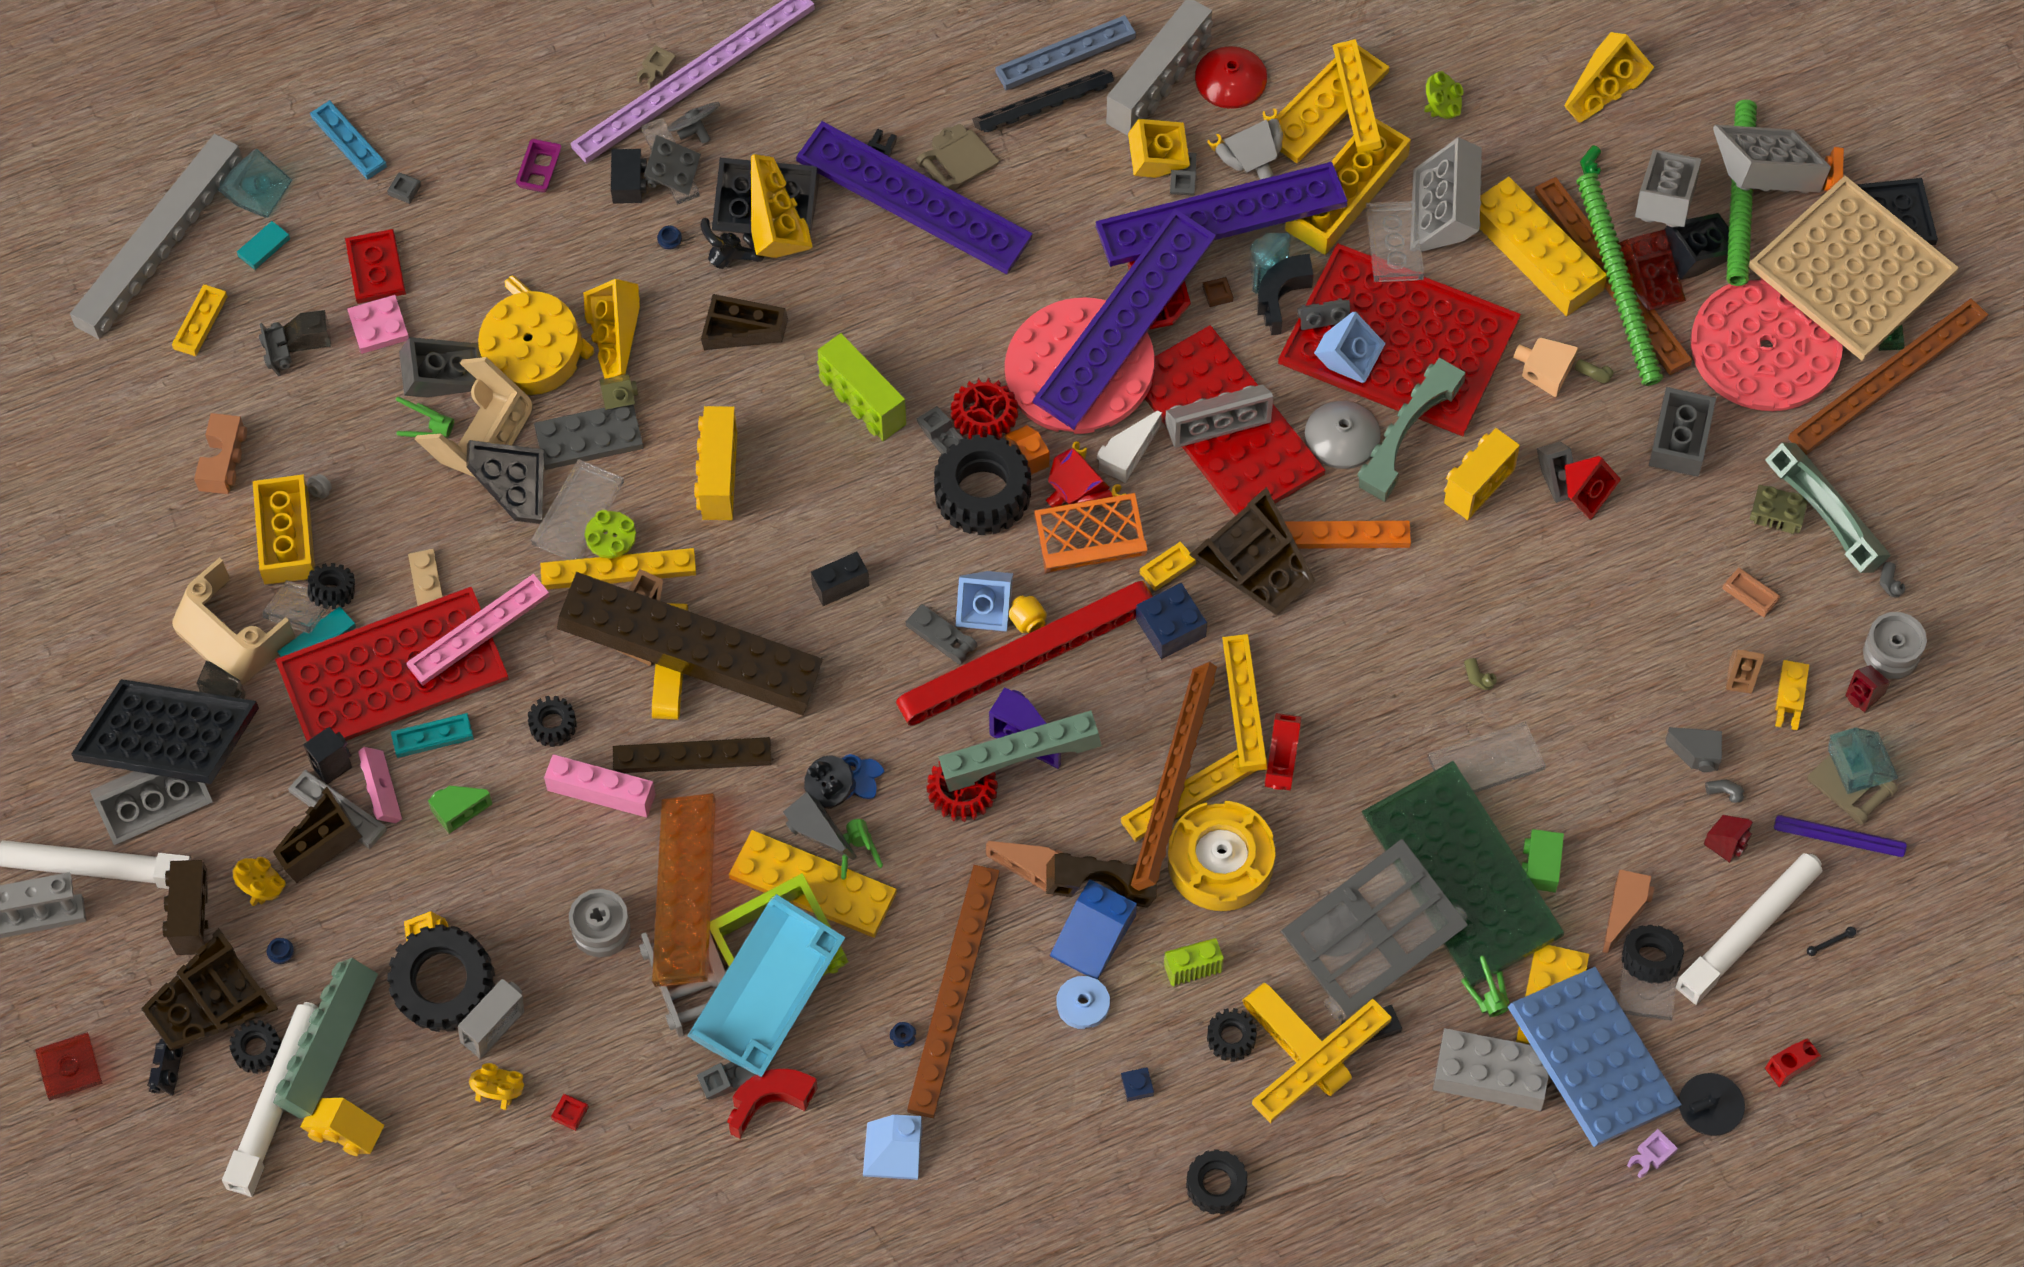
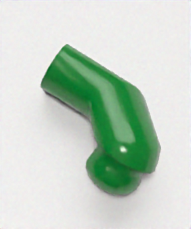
M1592 145L1580 160L1584 175L1588 173L1599 175L1601 172V168H1597V163H1595L1601 154V150L1595 145Z

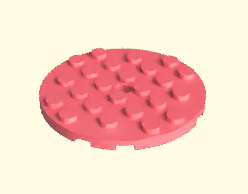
M1762 278L1760 280H1750L1742 286L1728 284L1718 289L1700 307L1691 331L1692 357L1703 379L1718 394L1729 401L1755 410L1782 411L1809 403L1822 394L1831 384L1842 358L1843 345ZM1768 340L1773 344V347H1761L1760 341Z
M1083 297L1065 299L1050 304L1031 315L1019 327L1009 344L1005 358V377L1009 391L1014 392L1015 400H1017L1018 408L1030 420L1046 429L1055 432L1062 430L1071 431L1074 434H1086L1095 432V429L1107 425L1111 427L1127 418L1139 407L1152 385L1155 356L1148 332H1146L1076 429L1073 430L1035 405L1033 399L1106 300Z

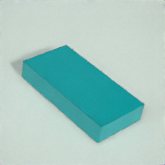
M271 221L237 251V255L256 270L288 242L290 236L275 222Z

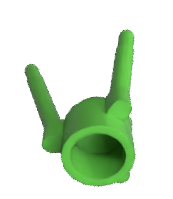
M396 397L397 402L430 417L429 429L432 430V433L397 431L396 434L398 436L416 437L417 435L442 434L444 437L450 436L454 426L453 418L442 415L421 403L416 405L401 397Z
M862 819L851 820L846 825L847 833L843 834L848 844L852 843L856 847L866 845V848L871 851L878 867L882 868L883 863L873 844L871 834L868 832L866 822ZM842 855L841 878L843 880L846 879L848 857Z
M1498 954L1494 955L1499 989H1496L1485 956H1480L1491 990L1484 994L1485 1000L1481 999L1465 978L1461 981L1478 1003L1482 1013L1488 1012L1489 1017L1499 1016L1509 1010L1508 1005L1510 1004L1506 994L1500 958Z

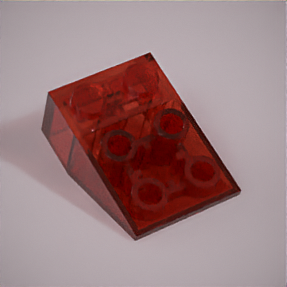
M1665 229L1632 237L1618 243L1621 245L1620 252L1624 254L1622 259L1626 260L1627 273L1631 276L1629 280L1633 282L1631 287L1635 288V294L1648 311L1686 301Z

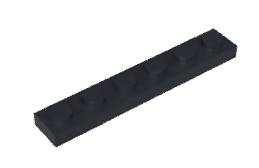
M1103 69L972 118L975 128L984 132H991L996 130L999 124L1005 122L1006 124H1012L1019 121V117L1028 114V116L1039 114L1044 107L1060 106L1064 104L1063 100L1071 97L1072 99L1084 97L1086 95L1085 92L1092 89L1094 91L1103 90L1108 87V83L1114 82L1112 72Z

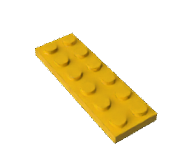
M1357 44L1368 91L1370 92L1389 73L1390 67ZM1336 58L1277 114L1283 132L1280 152L1297 164L1348 114Z
M751 830L729 873V879L763 893L803 873L827 919L875 938L897 894L896 888L847 869L846 879L843 880L841 878L842 866L754 830ZM804 894L790 901L791 904L814 913Z

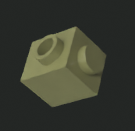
M629 374L599 380L605 410L635 404L634 396L638 395L636 381H631Z

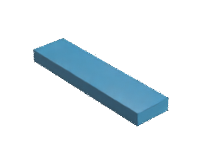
M330 100L310 113L311 118L367 180L387 168L384 159Z

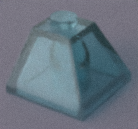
M254 149L229 172L218 191L234 205L267 218L292 182V179L258 149Z
M1266 233L1261 239L1257 238L1250 247L1252 291L1255 294L1258 293L1259 285L1266 272L1279 261L1289 257L1291 236L1288 233Z

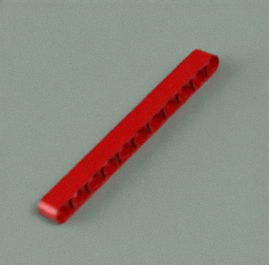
M1137 581L904 693L896 700V705L909 726L917 725L1136 619V605L1153 597L1144 581Z

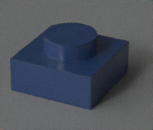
M1148 1067L1121 1073L1127 1102L1154 1096Z

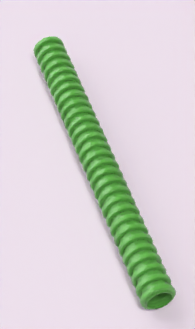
M1741 100L1736 103L1734 126L1756 127L1757 105L1754 101ZM1731 178L1726 280L1733 286H1742L1749 281L1748 266L1751 247L1753 189H1740Z
M1588 173L1579 177L1576 183L1580 185L1579 192H1582L1581 198L1584 200V206L1587 207L1585 211L1589 214L1588 220L1592 221L1590 226L1594 228L1592 232L1596 235L1597 248L1601 249L1599 254L1603 256L1602 263H1605L1604 269L1608 271L1606 275L1610 278L1608 282L1612 285L1611 291L1615 292L1613 297L1617 299L1615 303L1616 306H1619L1618 312L1622 314L1620 319L1624 321L1622 325L1626 328L1625 334L1629 335L1627 340L1631 342L1629 346L1630 349H1633L1632 356L1636 357L1634 362L1638 364L1636 368L1640 371L1639 377L1643 378L1641 384L1651 386L1663 379V375L1660 374L1661 368L1657 367L1659 362L1655 359L1656 353L1652 352L1654 346L1650 345L1652 340L1648 338L1649 331L1645 330L1647 325L1643 323L1645 319L1641 316L1640 303L1636 302L1638 297L1634 295L1635 288L1631 287L1633 282L1629 280L1631 276L1627 273L1626 260L1622 259L1624 254L1620 252L1621 245L1618 244L1619 239L1615 237L1617 233L1613 230L1612 217L1608 216L1610 211L1606 209L1605 196L1601 195L1603 190L1599 188L1601 183L1597 180L1598 174Z

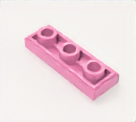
M363 747L358 751L361 761L360 766L367 783V791L371 797L373 813L377 820L397 823L402 820L384 752Z

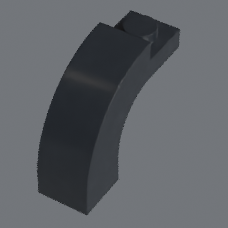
M1310 254L1291 256L1279 261L1266 272L1261 280L1258 290L1257 316L1264 315L1265 326L1270 327L1271 335L1281 334L1282 317L1279 307L1281 297L1293 290L1312 288L1314 274Z

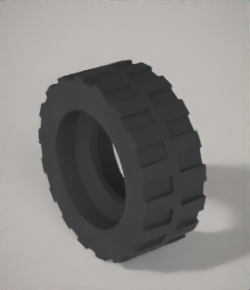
M1638 926L1637 929H1633L1630 934H1627L1621 960L1624 963L1625 970H1628L1632 977L1638 978L1637 980L1646 981L1651 984L1668 982L1672 977H1676L1678 971H1680L1684 955L1683 943L1680 942L1679 937L1673 934L1671 930L1665 929L1662 926ZM1643 947H1654L1663 951L1666 954V958L1663 961H1651L1642 957L1639 951Z
M1214 1149V1151L1210 1152L1208 1150L1204 1154L1198 1155L1195 1161L1190 1164L1189 1171L1187 1172L1186 1188L1192 1203L1195 1206L1197 1205L1201 1211H1207L1209 1214L1220 1213L1221 1215L1227 1211H1233L1237 1205L1239 1206L1242 1203V1199L1246 1195L1248 1175L1244 1169L1243 1162H1240L1236 1155L1233 1156L1230 1152L1219 1151V1149ZM1214 1169L1226 1172L1231 1181L1229 1189L1220 1195L1211 1194L1205 1189L1203 1184L1204 1176Z

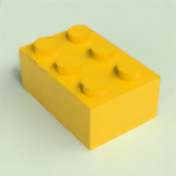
M1497 428L1490 434H1484L1478 443V447L1474 451L1470 450L1464 456L1462 464L1458 468L1454 467L1447 475L1448 483L1444 489L1446 493L1444 504L1466 520H1469L1513 473L1520 445Z

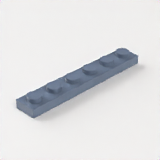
M1124 15L995 67V72L1005 90H1009L1136 38V32Z

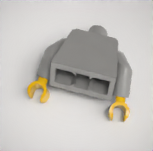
M1273 108L1274 115L1270 117L1266 116L1265 111H1263L1264 121L1224 140L1220 134H1216L1219 139L1217 143L1213 144L1209 139L1207 141L1210 148L1216 151L1225 164L1237 171L1244 170L1247 173L1255 169L1260 180L1274 176L1268 162L1278 158L1277 154L1281 151L1283 132L1278 121L1277 110Z

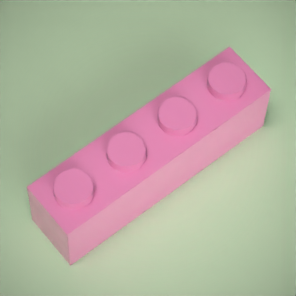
M552 755L544 776L547 791L646 818L656 795L653 781L557 755Z

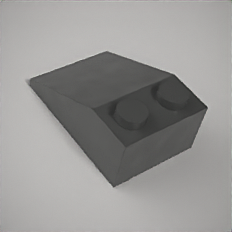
M409 337L399 351L404 396L429 398L471 392L476 378L460 362L462 359L482 358L479 344Z

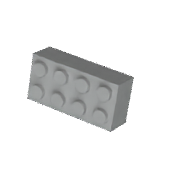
M1653 149L1640 189L1635 217L1641 218L1645 222L1656 221L1665 223L1670 227H1684L1696 188L1702 159Z
M1444 1028L1433 1090L1541 1111L1545 1100L1549 1074L1529 1044Z

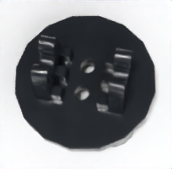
M833 755L823 756L815 760L807 769L804 778L805 791L817 798L822 806L827 809L842 804L856 787V781L850 765L844 759Z

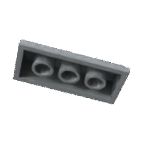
M1264 385L1247 386L1240 391L1225 392L1218 397L1199 399L1194 403L1184 406L1176 405L1166 410L1165 424L1174 448L1270 423L1273 394Z
M135 771L90 790L114 845L213 802L205 783Z

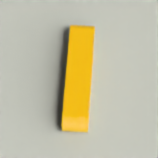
M667 603L688 611V604ZM655 664L652 719L679 720L683 673Z
M1262 983L1242 1000L1247 1011L1296 1063L1322 1042L1268 984ZM1341 1063L1317 1085L1328 1096H1332L1348 1083L1352 1076L1346 1066Z

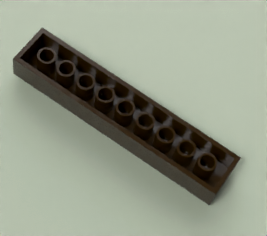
M576 572L557 623L558 630L802 716L805 713L823 659L579 572Z

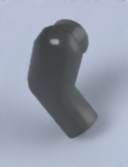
M1885 562L1879 583L1889 596L1894 598L1900 597L1905 592V585L1894 579L1896 565L1891 562Z
M1728 779L1705 783L1707 795L1727 793L1730 794L1729 800L1733 803L1744 800L1743 793L1745 791L1743 787Z

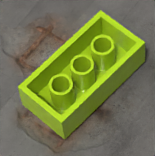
M842 333L817 350L820 380L825 386H830L834 390L840 402H846L850 406L852 414L857 419L861 418L866 423L867 429L873 436L877 435L882 441H885L907 425L906 406L903 396Z

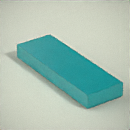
M339 606L278 650V655L282 657L350 632L356 628V624Z
M468 713L391 731L397 758L474 740Z

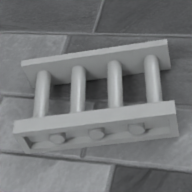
M70 872L0 885V939L86 922L84 898L82 894H73Z
M702 912L692 915L693 926L689 927L690 930L650 944L646 932L641 934L643 944L639 945L640 952L644 960L649 959L669 1011V1014L665 1015L670 1030L676 1029L679 1038L684 1036L681 1024L698 1018L707 1003L677 1014L672 1000L710 986L716 988L725 975L724 967ZM694 940V942L700 941L702 949L698 950L699 953L659 967L654 955L655 953ZM703 963V965L709 964L711 972L707 973L708 976L670 990L667 989L663 977Z

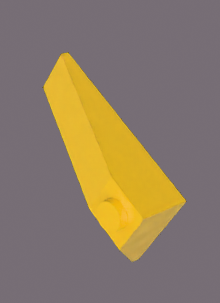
M753 154L751 156V233L756 255L778 258L810 250L813 246L808 225L804 218L800 219L795 209L797 203L794 198L790 199L785 189L786 181L774 157Z
M614 279L583 292L585 319L592 326L593 334L591 338L593 342L597 343L599 348L597 357L604 379L626 374L640 309L638 284Z

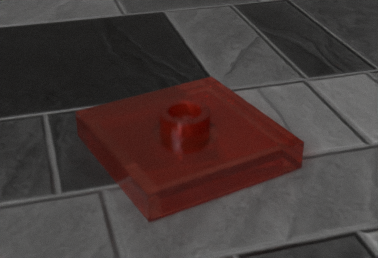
M88 1032L35 1049L49 1101L103 1084Z

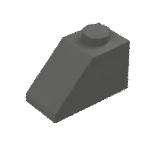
M1561 441L1537 448L1541 472L1554 501L1557 503L1569 499L1565 465L1574 463L1571 448Z
M1669 727L1665 743L1691 769H1699L1701 772L1718 771L1722 760V731Z

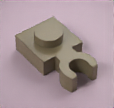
M655 45L642 62L644 69L640 70L637 74L638 82L641 83L644 78H650L648 80V87H654L657 75L662 78L665 77L676 62V55Z

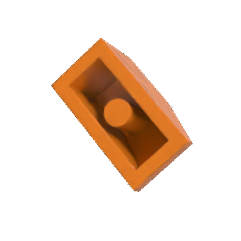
M1026 425L1004 435L1005 439L1009 441L1010 447L1012 445L1017 446L1020 449V455H1025L1031 475L1050 467V451L1039 432Z

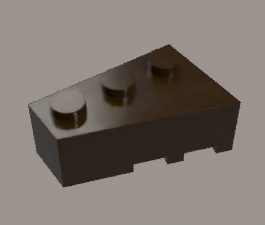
M713 294L701 336L703 349L713 350L782 342L788 322L786 308Z
M328 787L322 791L323 796L315 806L308 808L305 812L307 815L297 827L294 826L273 851L286 873L296 883L363 837L339 800Z
M203 860L170 861V870L165 872V884L167 887L169 886V892L167 896H164V910L167 912V921H163V936L167 937L176 955H196L195 952L202 945H206L204 942V929H208V920H205V904L208 903L207 868Z

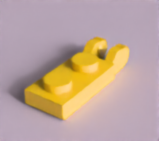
M1783 660L1775 710H1777L1775 726H1782L1785 717L1784 712L1793 713L1791 729L1798 730L1800 716L1803 711L1809 664Z

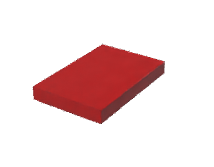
M394 229L345 238L357 304L393 295H406Z

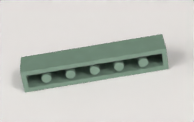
M354 958L338 962L331 973L333 978L321 993L320 999L322 1001L309 1018L311 1024L307 1032L298 1041V1046L300 1047L296 1055L287 1064L288 1072L285 1078L276 1087L275 1093L277 1095L273 1103L299 1119L313 1114L378 976V973Z

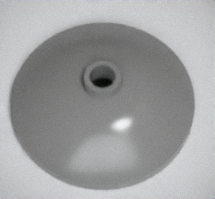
M1333 401L1317 408L1308 418L1304 434L1306 446L1316 459L1329 467L1337 469L1354 468L1369 461L1372 458L1371 453L1373 449L1380 443L1381 436L1380 427L1374 415L1365 407L1349 401ZM1341 424H1344V425H1347L1348 427L1343 428V427H1341L1340 425H1341Z

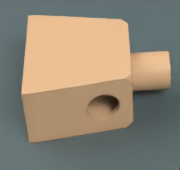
M1538 338L1533 349L1519 344L1513 358L1525 363L1522 374L1524 379L1552 396L1557 397L1575 362L1578 348Z

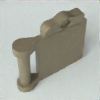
M961 124L944 128L939 135L932 139V147L934 149L920 154L915 160L921 168L924 167L937 183L952 191L998 165V159L972 130L967 131ZM935 158L951 175L952 180H947L933 164L932 161Z
M1856 741L1850 742L1847 746L1839 745L1807 777L1811 784L1847 812L1860 825H1863L1868 820L1867 816L1889 795L1893 796L1898 791V787L1894 782L1879 774L1883 768V763L1876 758L1874 752L1869 748L1861 746ZM1876 783L1881 787L1860 809L1853 806Z

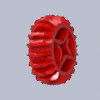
M978 378L976 384L968 381L967 388L961 386L959 393H955L953 397L951 419L954 421L956 429H960L962 436L968 434V438L972 439L973 435L980 434V437L986 438L987 435H994L1000 440L1002 433L1008 434L1010 427L1016 425L1018 402L1015 400L1014 392H1009L1007 385L1001 387L999 380L994 384L991 383L990 378L986 382H981ZM974 401V405L970 407V410L965 412L966 407ZM1004 409L1003 414L998 419H995L999 411Z
M940 761L938 762L939 767L933 766L932 775H929L927 778L929 784L926 788L927 793L930 794L928 799L930 803H934L935 811L942 810L941 815L943 817L951 814L953 822L957 819V816H961L963 822L966 821L967 816H971L975 820L977 812L984 815L986 813L985 807L991 808L993 806L992 800L997 798V791L995 790L998 788L995 772L980 779L983 785L978 784V781L974 782L975 785L961 789L959 794V789L949 792ZM941 789H944L947 791V793L952 794L954 796V800L949 799L942 792Z

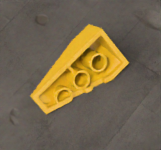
M1610 32L1595 50L1564 107L1577 122L1581 123L1603 109V106L1622 97V94L1629 89L1638 87L1653 70L1654 66L1627 34Z

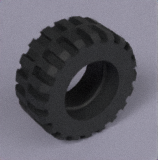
M980 434L973 435L972 439L967 440L965 437L958 440V445L951 444L947 448V454L942 453L938 459V465L935 466L934 492L937 508L941 509V515L945 520L950 519V525L957 529L961 526L963 527V532L969 534L972 531L978 532V535H985V532L992 531V534L1000 533V528L1009 529L1013 526V520L1017 522L1023 517V511H1026L1030 504L1031 471L1025 455H1020V449L1017 446L1012 445L1010 447L1008 440L1004 438L997 440L994 435H987V438L980 437ZM989 472L1002 478L1006 486L996 495L980 498L967 494L959 487V484L971 474Z
M444 924L435 925V928L426 926L420 928V933L408 935L406 937L408 941L404 945L399 944L395 949L397 954L395 958L391 957L389 963L391 971L387 973V981L390 983L389 992L397 1008L416 1025L436 1032H440V1030L454 1031L455 1027H458L467 1015L495 987L493 982V976H495L494 967L491 964V958L487 951L467 931L464 932L455 926L445 927ZM438 954H451L461 960L465 966L467 973L465 986L458 996L448 1002H431L425 999L418 990L416 983L418 971L429 958Z

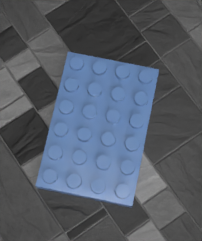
M1596 967L1523 997L1508 1006L1511 1014L1593 1147L1673 1112L1682 1105Z

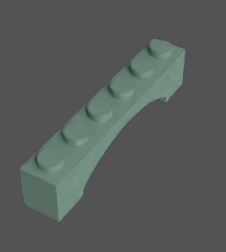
M1438 358L1435 364L1431 363L1424 374L1425 380L1422 384L1418 383L1411 393L1413 398L1409 404H1403L1397 415L1399 419L1395 425L1391 423L1384 434L1385 440L1382 444L1378 443L1371 453L1373 458L1368 465L1364 464L1358 472L1359 488L1384 502L1398 483L1399 473L1394 470L1395 460L1399 447L1411 426L1436 404L1444 400L1452 401L1465 381L1464 371L1441 358Z
M1781 443L1765 459L1780 479H1784L1795 488L1822 516L1841 542L1846 552V557L1860 573H1874L1891 556L1796 443Z
M1092 710L938 757L949 792L975 785L974 782L982 777L1024 760L1063 752H1076L1077 754L1101 747L1102 744Z

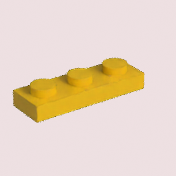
M203 284L172 343L174 350L197 356L228 297L226 291Z

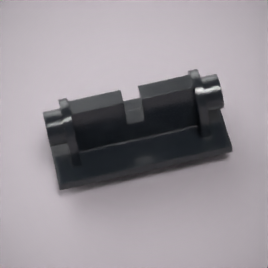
M163 1039L156 1043L153 1064L160 1066L158 1068H151L147 1084L150 1087L149 1092L160 1093L161 1089L171 1096L174 1095L180 1061L183 1056V1047L171 1051Z

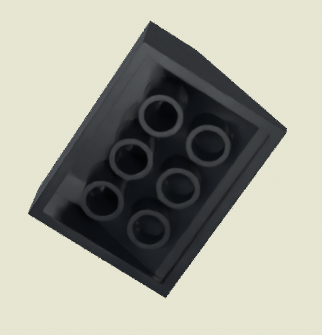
M720 157L712 231L752 234L751 160ZM777 163L786 181L785 189L790 199H795L797 203L795 209L800 219H805L811 235L820 177L818 167Z

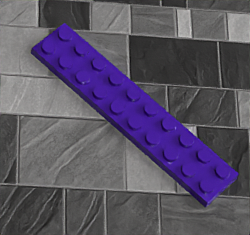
M821 121L796 156V162L807 166H817L818 172L822 176L1005 274L1010 272L1032 239L1033 233Z
M1328 162L1098 220L1095 227L1109 266L1112 267L1137 260L1174 209H1177L1216 235L1215 240L1344 208L1347 207L1348 201L1333 163Z
M1174 209L1033 399V403L1075 430L1214 242L1216 235L1177 209Z

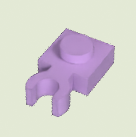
M1657 1129L1638 1146L1637 1150L1641 1155L1632 1156L1627 1166L1630 1168L1635 1163L1641 1164L1643 1169L1639 1171L1638 1177L1642 1178L1647 1174L1651 1164L1658 1169L1677 1152L1678 1148Z

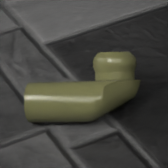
M1579 359L1575 364L1576 371L1600 383H1608L1613 376V370L1608 366L1599 368L1582 359Z
M1476 658L1464 661L1471 684L1483 690H1490L1497 682L1496 676L1493 673H1481Z

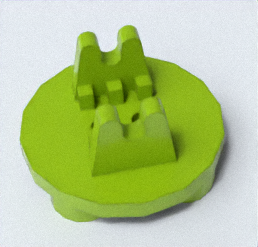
M1443 71L1432 74L1426 83V95L1429 104L1425 106L1424 112L1431 111V117L1439 116L1444 119H1453L1459 116L1462 108L1461 96L1464 93L1461 84L1455 83Z
M600 510L586 525L584 535L586 544L592 553L604 558H615L622 556L631 549L635 543L636 531L633 520L620 512Z

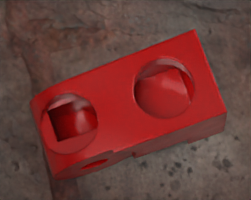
M1807 1038L1772 1056L1765 1070L1780 1088L1788 1083L1791 1078L1816 1064L1822 1056Z

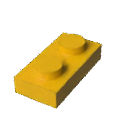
M1180 541L1141 567L1140 575L1154 591H1157L1196 565V560L1189 555L1190 552Z

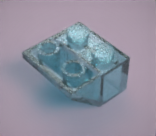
M1852 728L1830 735L1828 751L1847 794L1898 779V775L1878 732Z

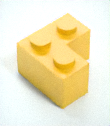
M320 1098L313 1114L305 1117L300 1127L308 1132L310 1139L319 1143L323 1141L338 1142L344 1146L343 1150L346 1153L358 1156V1154H371L384 1124L345 1098Z

